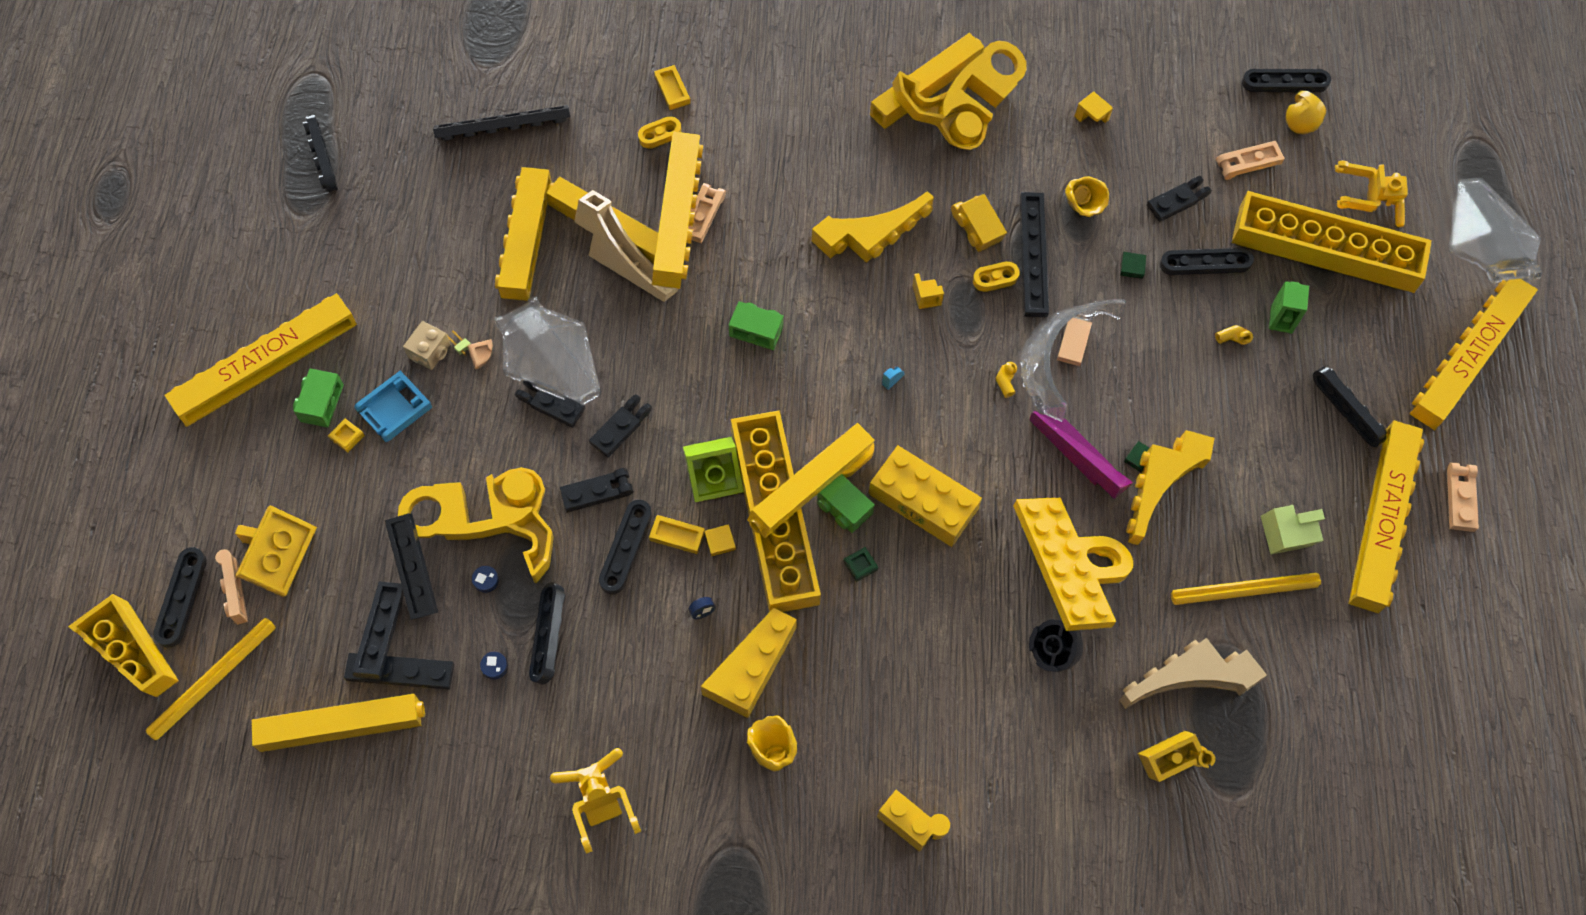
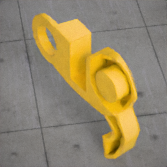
M1005 41L992 42L984 48L981 55L976 57L962 70L947 92L933 98L921 96L918 91L921 82L899 71L892 82L895 99L914 120L937 126L949 144L959 149H975L985 139L987 125L992 120L993 113L964 91L967 87L996 108L1024 77L1027 70L1026 60L1022 52L1013 44ZM1000 53L1008 56L1014 64L1013 74L1002 75L998 73L992 66V55Z
M521 467L508 470L495 479L492 474L486 477L492 519L470 523L466 495L461 482L420 486L409 491L402 498L398 508V516L411 513L413 507L423 500H432L441 506V514L436 522L429 526H418L415 524L419 538H431L435 535L445 536L447 540L485 538L501 533H511L533 542L532 548L523 552L534 583H537L550 567L554 536L550 527L539 515L545 488L541 477L534 470Z

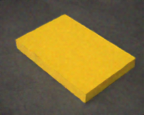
M271 505L268 506L235 576L285 597L317 527Z

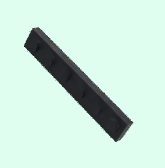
M568 105L434 125L433 131L435 138L441 137V140L454 139V135L463 134L464 137L475 136L477 131L486 130V133L499 132V128L508 127V130L520 129L522 124L530 123L531 126L544 125V121L553 120V123H561L570 117Z
M1021 192L1020 219L1024 317L1048 318L1049 298L1044 193Z

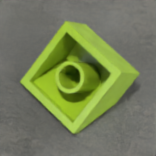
M732 437L683 447L695 502L744 492L736 446Z

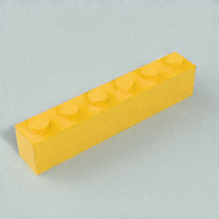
M522 167L520 176L516 177L515 188L517 193L512 196L511 207L513 212L512 215L508 216L507 220L509 232L508 235H504L503 247L505 251L504 255L501 254L499 258L501 271L500 275H496L495 288L499 290L501 298L529 301L548 205L546 192L552 183L550 172L547 169Z

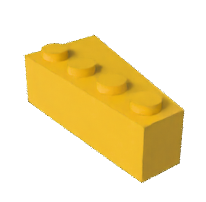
M114 594L68 626L80 635L88 645L97 650L105 660L114 665L121 674L142 692L158 697L179 681L129 602Z
M773 608L701 685L702 695L749 718L796 630L797 619Z

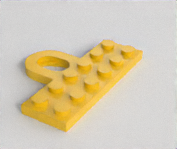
M1061 498L1017 499L1013 507L1066 631L1112 628L1116 620L1100 584L1119 583L1126 579L1133 568V558L1128 549L1119 541L1106 536L1078 537ZM1095 553L1099 556L1108 557L1113 565L1098 567L1089 561L1087 554Z

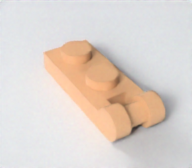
M1272 141L1221 154L1216 158V162L1219 167H1222V174L1225 180H1229L1236 175L1280 165L1285 158L1277 142Z
M706 183L702 185L697 195L696 208H691L690 211L695 212L693 226H688V229L693 230V241L702 244L720 204L724 201L726 190L720 188L718 190L713 189L711 185Z
M1449 463L1448 465L1449 529L1475 532L1479 529L1476 488L1478 469L1476 465H1467L1466 467L1460 466L1459 463ZM1459 476H1464V481H1459Z
M220 550L217 552L215 559L222 566L224 578L220 579L223 593L227 597V602L224 603L225 614L237 625L246 623L248 620L241 578L235 576L239 569V563L228 550Z

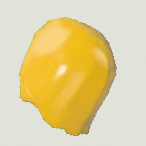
M1088 176L1071 180L1065 189L1069 206L1080 215L1086 217L1099 215L1108 206L1109 191L1106 184L1093 177Z
M767 716L762 720H757L747 731V743L759 765L771 771H779L793 762L797 754V741L791 726H788L780 716Z

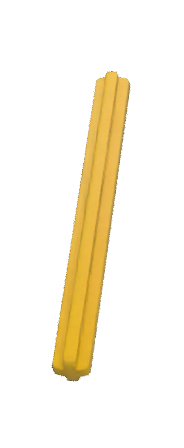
M1318 573L1177 589L1172 591L1171 600L1174 605L1318 588L1321 585V579Z
M267 618L260 621L147 727L146 733L154 740H158L271 634L276 628L275 625Z

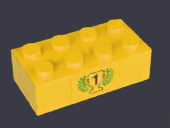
M897 445L870 482L868 493L950 547H953L976 514L982 497Z

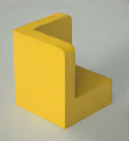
M1093 91L1078 103L1074 117L1082 122L1090 116L1096 122L1102 120L1106 123L1110 119L1113 107Z
M914 274L912 286L918 308L941 306L944 296L942 286H937L934 279L921 281L920 274Z

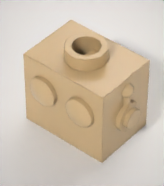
M422 321L403 348L409 359L432 370L438 361L446 356L447 349L451 344L447 333Z

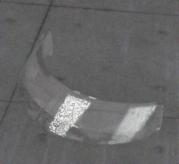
M1102 300L1063 309L1044 319L1031 332L1030 338L1025 342L1021 355V380L1034 401L1033 405L1039 412L1061 422L1065 418L1068 404L1057 390L1050 370L1051 348L1062 327L1072 318L1088 321L1097 314H1107L1121 319L1126 300Z

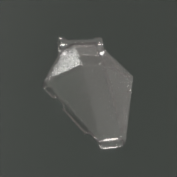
M1482 178L1460 179L1457 183V196L1454 200L1453 232L1450 237L1449 252L1464 260H1468L1471 264L1476 263L1486 271L1492 284L1501 283L1502 280L1540 279L1542 271L1540 266H1536L1535 259L1541 237ZM1524 268V269H1520V270L1501 271V270H1506V269Z
M535 296L528 299V303L504 316L499 315L493 319L496 327L503 334V371L506 376L518 381L524 379L531 382L533 387L563 400L566 397L579 402L580 405H585L601 394L584 322L544 308Z

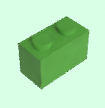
M1285 281L1271 304L1269 329L1287 333L1294 332L1307 311L1308 285Z
M738 301L729 323V336L774 351L783 329L784 315L779 314L775 310L759 308L753 303Z
M309 369L307 377L305 376L302 380L300 396L295 399L293 404V411L300 422L329 427L344 386L338 374Z
M842 474L817 494V504L826 513L830 512L835 517L837 524L844 530L847 528L851 533L873 515L875 504Z

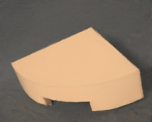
M492 339L468 345L475 370L484 366L490 359L493 348Z

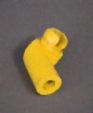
M1235 325L1215 333V338L1219 344L1232 340L1245 345L1253 340V334L1247 329Z
M1007 362L1002 365L996 376V382L1005 398H1009L1016 393L1011 384L1014 373L1017 372V366L1013 362Z

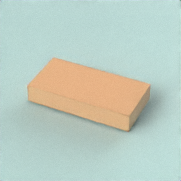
M1069 316L1057 357L1058 361L1080 367L1092 325L1091 322Z

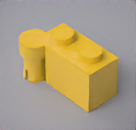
M985 194L951 206L953 217L961 227H964L968 234L969 243L978 252L1001 242L1007 234Z
M1183 731L1138 753L1148 777L1157 782L1163 781L1191 766L1209 768L1208 765L1213 766L1215 763L1213 752L1200 745L1196 734Z
M898 790L893 792L877 815L882 822L919 852L929 841L931 835L933 836L932 839L938 840L944 837L950 829V821L945 815L935 814L929 817Z

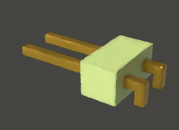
M453 330L452 333L461 342L456 344L449 336L448 338L455 345V350L460 355L463 353L466 356L465 351L468 349L470 342L466 338L462 339Z

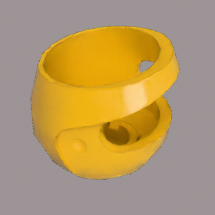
M1300 91L1295 95L1296 104L1288 106L1285 118L1290 130L1297 134L1305 135L1319 128L1326 115V107L1314 94L1308 91Z

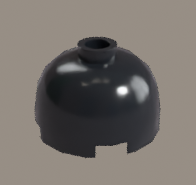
M1049 619L1033 629L1029 638V651H1032L1033 657L1037 661L1036 664L1045 671L1061 672L1072 668L1079 662L1083 653V640L1078 630L1066 631L1062 620Z

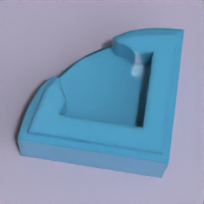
M895 367L894 370L892 368L888 369L883 374L882 385L889 390L905 373L899 367Z

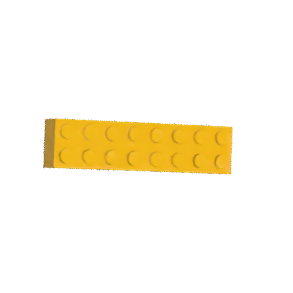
M1247 191L1239 208L1231 243L1415 293L1425 280L1432 240Z
M780 410L731 419V433L736 446L749 515L753 508L794 475ZM802 508L766 538L752 529L769 612L773 608L786 612L820 605L821 593Z

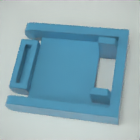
M401 371L397 372L354 406L355 410L360 413L364 420L385 442L390 441L433 408L430 401ZM405 387L416 396L410 401L411 404L400 393Z

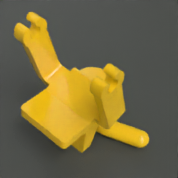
M1343 160L1338 161V165H1335V172L1367 177L1369 184L1367 200L1341 196L1340 200H1337V207L1373 212L1381 205V201H1384L1386 206L1395 205V225L1399 228L1403 227L1405 224L1404 198L1408 195L1407 177L1401 176L1399 173L1385 177L1384 165H1379L1376 170L1373 167L1351 164Z
M619 748L614 749L588 768H582L577 771L555 772L550 776V781L555 784L581 782L578 785L583 800L574 803L572 811L586 854L593 850L581 818L582 812H585L590 826H594L621 815L622 811L617 799L622 798L634 833L641 832L625 789L620 786L610 789L605 775L601 774V772L605 771L622 757L623 752Z

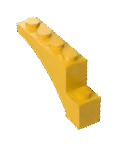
M927 191L916 200L900 208L870 217L837 219L827 216L812 228L811 241L830 259L836 254H841L849 246L867 263L870 259L877 258L889 244L893 245L902 233L910 231L922 217L926 218L933 210L934 197Z
M1186 430L1180 438L1177 437L1175 439L1173 450L1152 444L1147 452H1143L1140 465L1144 466L1142 474L1139 473L1135 487L1139 489L1137 496H1134L1131 504V510L1134 511L1133 519L1130 518L1126 533H1129L1128 543L1138 545L1143 540L1155 506L1163 493L1172 484L1196 468L1203 469L1211 460L1215 438Z

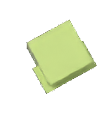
M1290 505L1274 508L1261 515L1270 554L1308 548L1324 541L1319 522L1325 519L1323 510L1296 514L1294 506Z

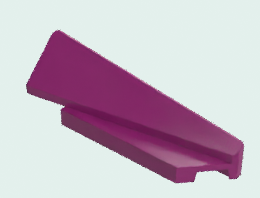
M1036 411L1031 413L1029 420L1094 485L1099 484L1113 499L1117 498L1132 485L1133 482L1114 469L1063 416L1044 415Z

